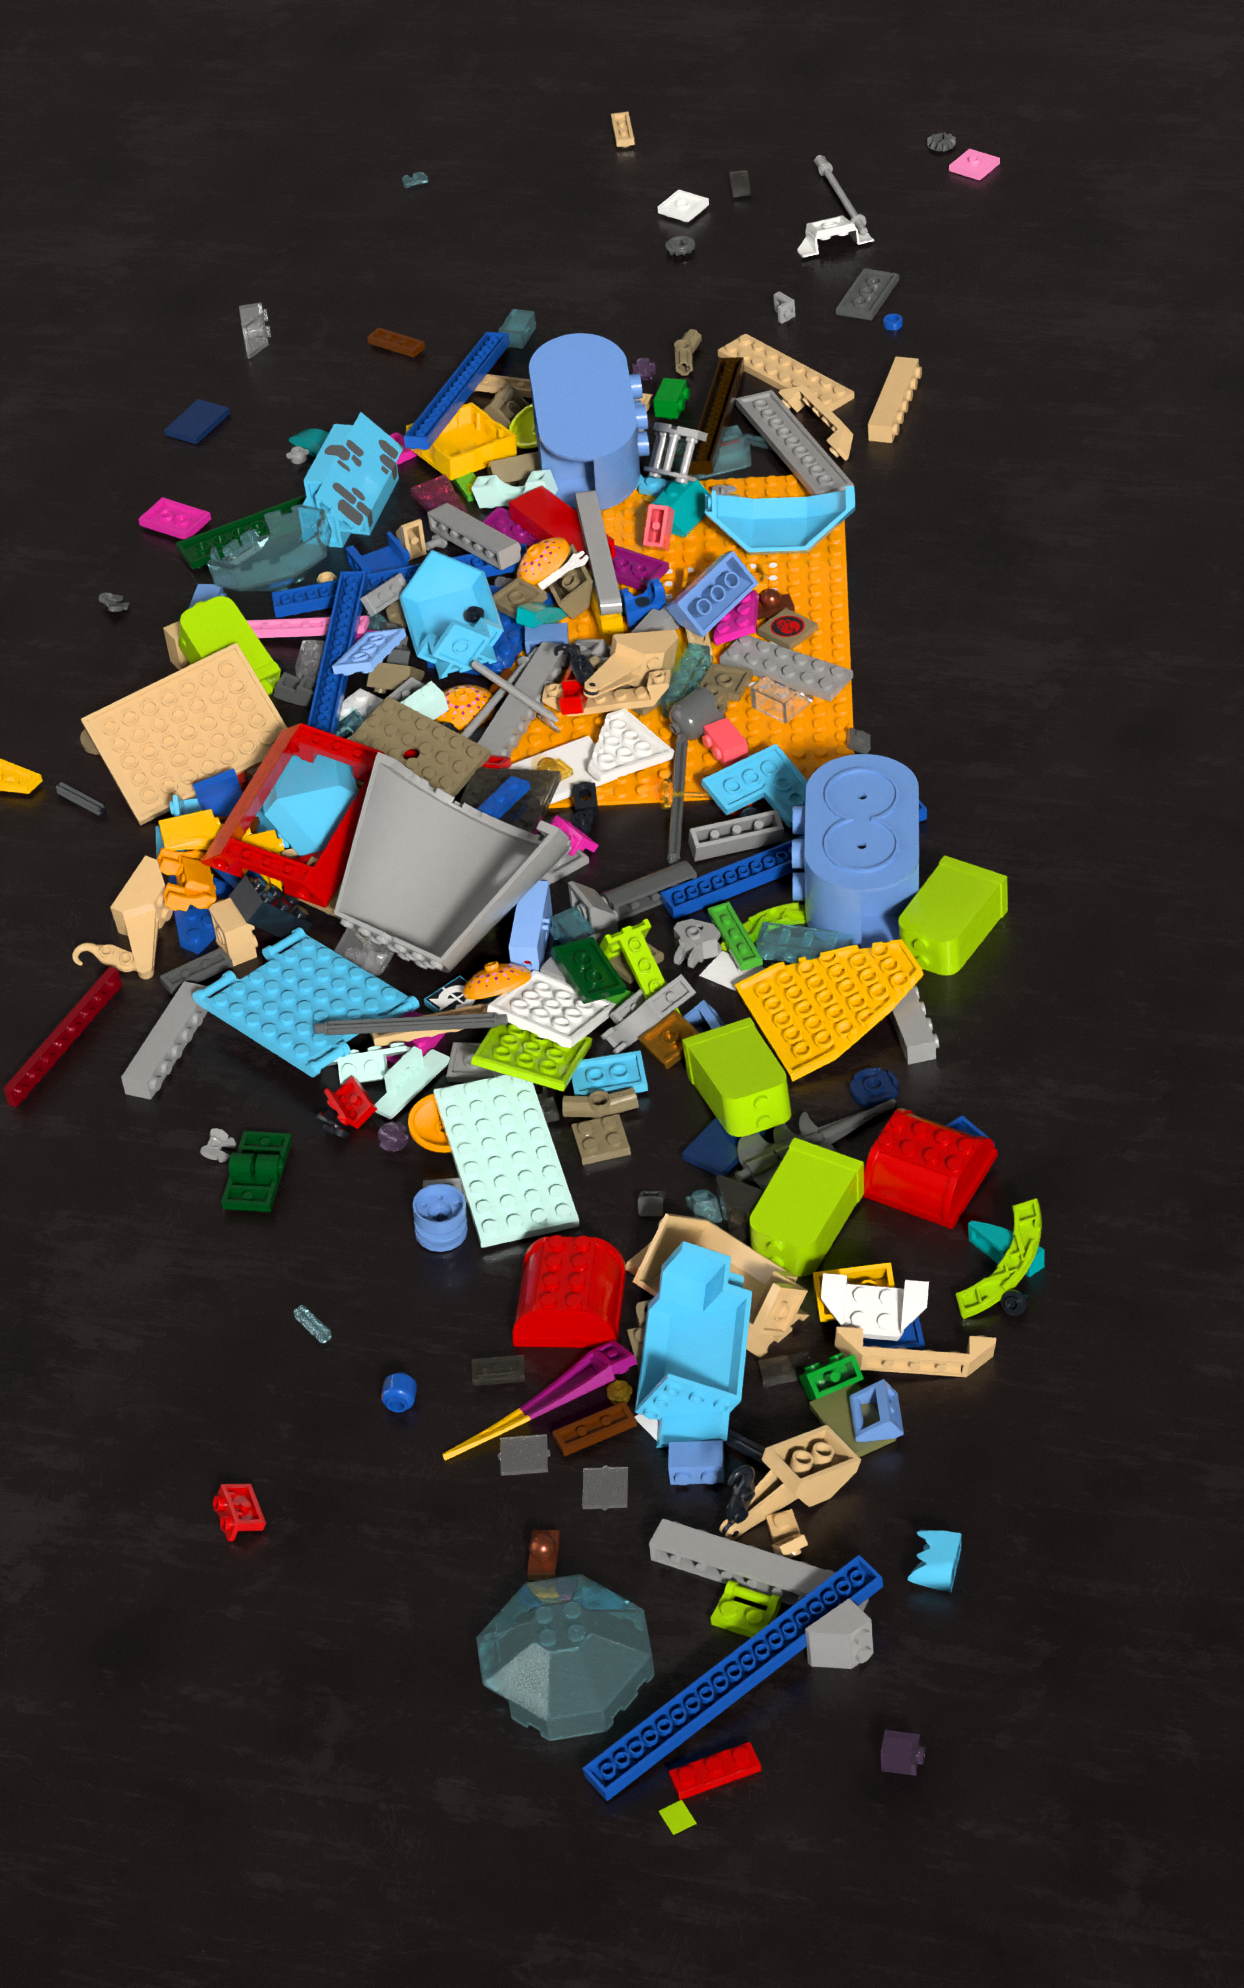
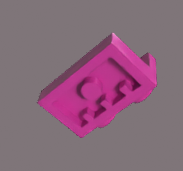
M558 815L550 823L560 828L569 837V840L572 842V848L568 854L574 856L578 849L584 851L585 848L594 853L599 846L580 829L574 827L571 822Z

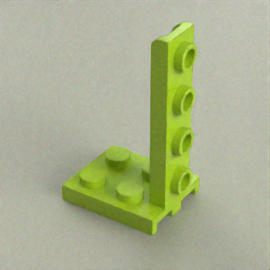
M648 919L633 927L630 925L622 928L620 932L613 935H605L599 945L608 960L620 956V952H623L646 1001L667 985L645 941V937L651 928Z

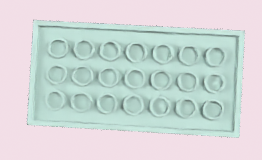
M502 1075L433 1090L434 1099L481 1248L579 1227V1218L532 1082L509 1075Z

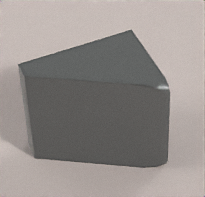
M641 1191L638 1197L639 1216H663L665 1192Z

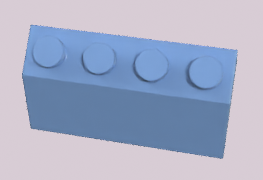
M732 550L714 561L666 609L679 625L700 637H704L759 583Z

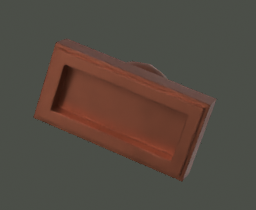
M775 589L765 590L761 594L758 603L757 620L773 617L785 608L795 612V606L790 595H780Z
M532 1530V1537L529 1543L528 1580H556L560 1530Z

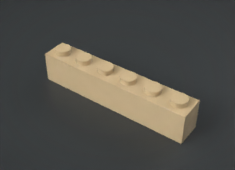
M895 357L868 423L869 441L892 443L895 435L899 434V425L903 424L904 412L907 413L909 401H912L913 390L917 389L918 379H921L922 367H919V359Z

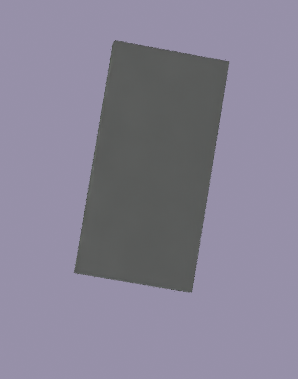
M864 268L837 306L836 315L872 321L898 283L899 274Z

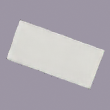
M722 951L699 976L736 991L734 984L765 968L757 966L740 971L732 955Z

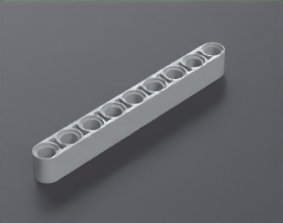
M596 490L576 492V509L586 553L589 557L588 562L594 581L600 614L604 616L622 613L621 596Z

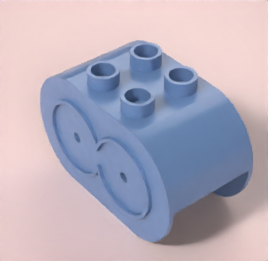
M575 333L554 338L539 347L529 363L534 426L541 470H551L558 488L555 496L577 511L575 493L596 490L600 510L608 509L623 502L633 493L640 479L639 457L650 455L647 431L638 432V430L648 429L646 406L642 404L641 400L634 401V399L643 398L640 373L629 375L625 354L615 343L604 337L588 333Z
M854 754L836 758L822 765L809 778L806 785L805 806H793V834H805V839L792 840V868H805V873H793V901H805L806 923L812 934L823 944L833 949L858 945L859 949L870 948L872 943H887L891 940H899V917L919 891V786L914 773L907 766L894 759L872 754Z

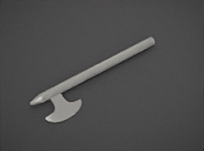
M477 660L473 661L471 665L473 669L540 714L538 717L543 723L555 732L561 733L560 729L553 723L558 722L559 719L552 711Z

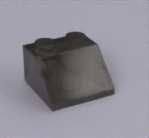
M718 1174L716 1185L719 1213L729 1234L751 1245L750 1216L763 1195V1190Z

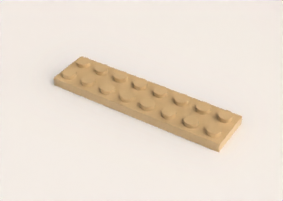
M744 334L718 349V357L720 358L744 357V371L779 390L805 385L831 411L854 399V391L748 334Z

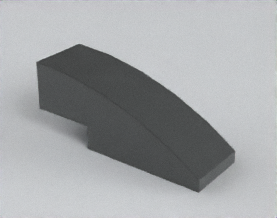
M380 622V631L403 628L401 624ZM407 634L400 644L384 658L386 663L408 666L410 650L407 646Z
M284 672L275 686L273 697L293 704L311 707L317 679L306 674L300 679Z

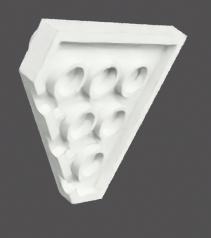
M624 708L606 715L604 726H602L599 734L598 743H596L593 751L592 760L589 762L588 772L600 783L608 782L609 780L674 759L675 751Z

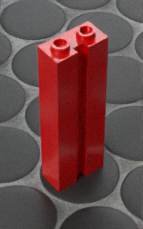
M540 486L509 501L511 519L536 539L542 541L552 537H561L569 543V546L574 544L578 552L584 551L585 554L581 558L587 555L577 511L544 486ZM606 534L611 558L616 557L614 539ZM587 560L585 566L587 570H590L589 562Z

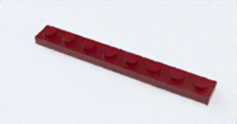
M110 966L7 1083L4 1091L8 1105L17 1107L27 1097L28 1093L41 1081L47 1071L54 1066L60 1056L67 1051L73 1041L80 1036L86 1026L93 1021L99 1011L106 1006L112 996L119 991L122 983L118 968Z

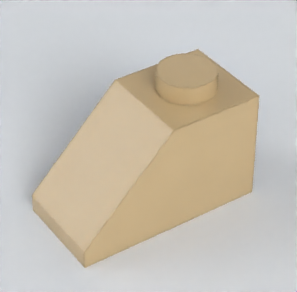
M421 519L401 525L396 531V536L399 538L402 547L408 549L410 560L426 555Z

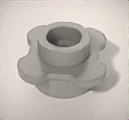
M296 446L291 449L290 453L286 454V457L291 459V462L294 464H301L307 460L306 455L310 452L309 449Z

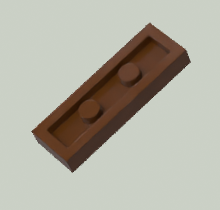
M379 327L367 337L369 344L409 357H415L425 349L424 341Z
M624 1401L554 1430L552 1434L562 1454L567 1456L636 1427L637 1423L636 1418Z

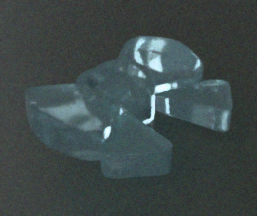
M417 172L413 174L412 178L408 175L402 177L405 188L429 182L428 176L424 172Z

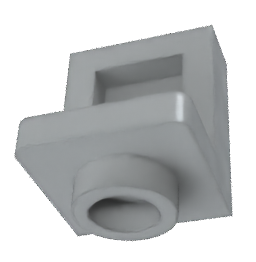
M780 291L775 293L774 309L778 312V322L782 324L795 317V302Z

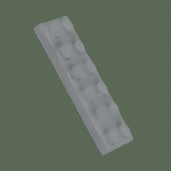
M749 635L738 638L720 656V664L752 669L754 676L829 702L853 678V671Z

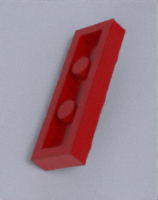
M747 1742L670 1770L669 1778L679 1800L757 1773L761 1771V1764L751 1743Z

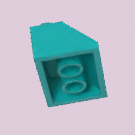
M675 478L651 504L669 506L675 510L671 534L685 538L706 516L704 513L705 494L710 493L697 479L696 482L688 480V483L684 484L676 482Z

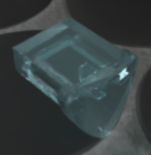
M355 709L339 722L336 735L343 738L350 732L355 733L364 723L365 719Z

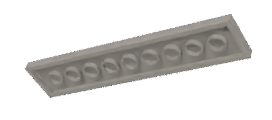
M772 390L736 398L738 409L812 496L846 490V486H854L850 479Z

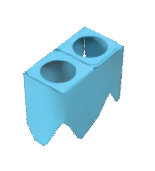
M920 1530L917 1534L926 1539L927 1544L924 1545V1551L917 1555L922 1562L913 1569L911 1575L908 1576V1581L951 1593L961 1553V1533L942 1530Z

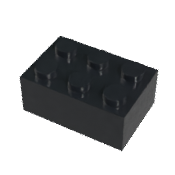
M245 875L229 895L246 923L282 939L289 936L292 930L297 927L302 928L306 933L313 924L308 918V912L298 903L300 901L298 898L285 894L275 885H266L264 881L257 877L253 879Z

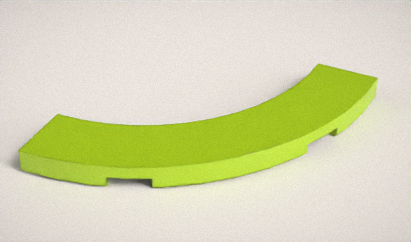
M799 902L780 905L751 916L743 926L754 943L765 934L776 929L806 923L805 905H799ZM722 942V950L729 952L725 943Z
M1037 1198L1012 1206L1014 1212L1013 1241L1010 1249L1007 1250L993 1274L975 1285L956 1293L963 1319L974 1316L999 1302L1002 1296L1007 1291L1012 1290L1028 1271L1038 1250L1041 1238L1042 1219Z

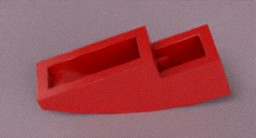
M570 666L562 680L563 691L559 697L562 715L583 713L588 697L583 693L584 686L576 680Z

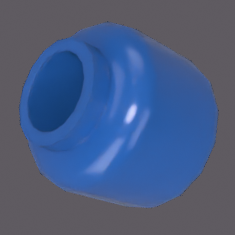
M403 1372L387 1376L384 1380L381 1395L383 1404L393 1412H403L410 1409L415 1403L416 1381Z

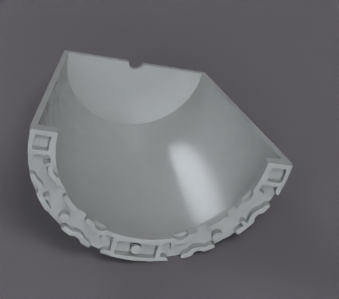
M378 752L375 757L334 915L341 919V925L351 930L353 927L356 928L359 933L368 937L373 943L380 946L381 944L386 945V948L397 953L398 957L408 962L412 960L416 965L426 970L430 968L449 973L568 852L572 842L560 828L540 820L536 828L543 836L535 835L478 811L466 803L462 805L454 801L455 797L443 790L432 788L428 781L414 774L413 771L405 767L398 760Z

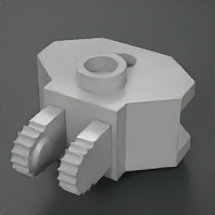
M695 919L677 922L674 927L675 946L678 949L674 956V963L680 965L686 958L688 959V967L694 968L698 962H703L704 959L719 956L722 951V946L718 943L721 936L720 931L714 924Z

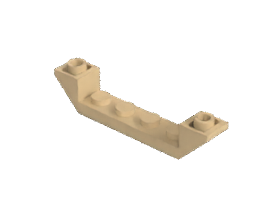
M805 385L781 389L778 392L783 397L781 401L788 409L792 407L796 412H799L805 405L809 408L814 406L812 408L814 413L819 418L823 415L821 419L828 427L833 425L831 429L834 433L826 440L831 445L829 450L836 458L841 456L845 461L849 458L853 439L852 432Z
M671 669L649 672L647 687L641 686L638 688L608 691L596 698H588L583 713L568 714L567 716L654 706L669 688L672 674ZM562 683L545 685L542 696L543 703L560 712L559 697L563 691Z
M845 1326L836 1328L834 1346L843 1352L844 1355L854 1354L860 1370L968 1377L993 1357L996 1338L984 1335L969 1336L967 1354L957 1351L936 1352L929 1349L921 1351L908 1350L906 1348H881L879 1346L864 1347L863 1328Z

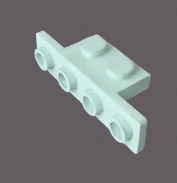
M404 1043L390 1044L388 1049H382V1046L367 1048L368 1052L359 1053V1050H350V1054L345 1057H339L327 1066L338 1064L340 1085H343L351 1076L358 1079L360 1083L384 1080V1075L388 1070L386 1057L406 1054L412 1047L405 1046Z
M414 1046L392 1068L388 1069L384 1075L387 1093L375 1104L377 1107L375 1112L388 1119H392L449 1064L450 1057L434 1049L430 1050L423 1057L422 1050Z

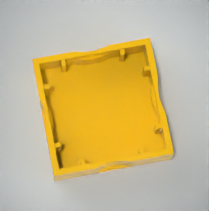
M470 402L459 409L429 449L422 450L416 448L411 450L449 480H454L470 472L488 467L490 461L517 456V435L502 424L491 419L486 412ZM414 423L406 425V433Z

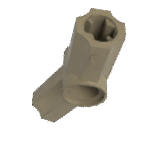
M690 329L684 334L682 339L674 343L676 372L680 373L681 376L688 375L693 371L692 354L702 340L701 334L694 329Z
M634 1088L611 1094L605 1091H595L590 1096H563L562 1112L563 1117H591L593 1120L639 1108Z

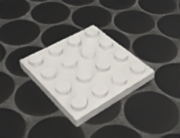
M534 970L531 972L532 978L516 989L503 993L488 1005L487 1013L507 1014L508 1022L516 1025L517 1028L535 1033L540 1038H547L562 1047L571 1048L608 1019L609 1015L616 1010L617 1004L606 999L583 1004L570 984Z

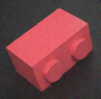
M649 504L643 546L651 550L669 551L675 510L669 506Z
M728 718L703 726V744L705 748L711 750L715 760H719L724 768L748 757L747 741Z

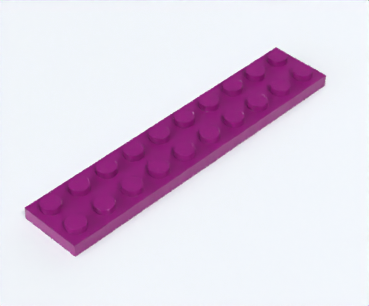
M497 507L482 521L486 525L516 540L519 544L526 543L527 549L540 542L511 519L510 510ZM615 545L616 557L612 558L617 583L645 592L649 580L657 577L660 579L669 571L668 562Z

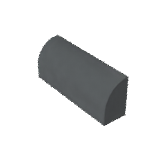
M684 860L605 891L600 896L606 899L611 910L614 909L617 912L619 921L661 905L660 892L697 878V873Z

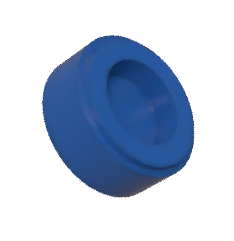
M888 314L883 319V326L887 330H898L903 326V318L898 314Z

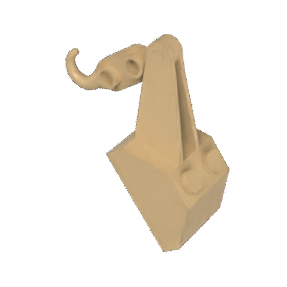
M148 856L143 858L110 907L118 933L129 937L132 953L111 944L96 945L93 943H82L74 949L72 954L76 964L79 966L83 964L78 958L79 954L88 951L93 953L101 963L118 968L120 971L131 972L135 970L142 979H149L154 975L158 929L162 928L173 913L172 909L165 906L163 893L166 886L156 859Z

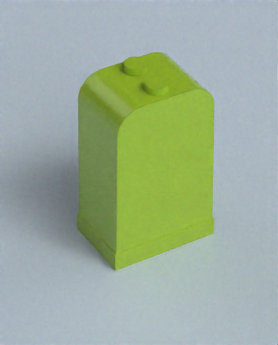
M217 596L205 602L200 601L192 608L183 612L180 618L178 644L190 665L237 643L268 695L274 693L275 686L280 679L281 669L273 661L236 604L230 598Z
M945 855L943 856L937 868L905 908L898 920L899 939L903 940L923 970L939 975H952L964 966L996 923L1008 911L1007 876Z
M750 1017L682 1039L688 1079L692 1085H695L728 1134L735 1137H744L784 1124L790 1119L791 1106L786 1073L755 1028V1024Z
M794 1137L789 1145V1150L750 1216L751 1248L795 1276L803 1277L813 1274L820 1266L855 1205L859 1203L864 1195V1162Z

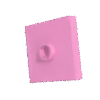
M968 149L949 165V171L980 181L1000 164V158Z

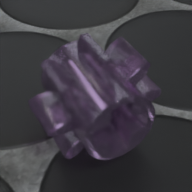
M639 358L636 360V364L632 365L633 374L640 373L641 381L651 380L652 375L656 374L655 362L651 363L650 358Z
M391 1121L390 1124H384L378 1132V1139L382 1141L380 1147L387 1152L391 1150L394 1153L396 1150H402L408 1142V1135L404 1133L407 1128L399 1122L394 1123Z

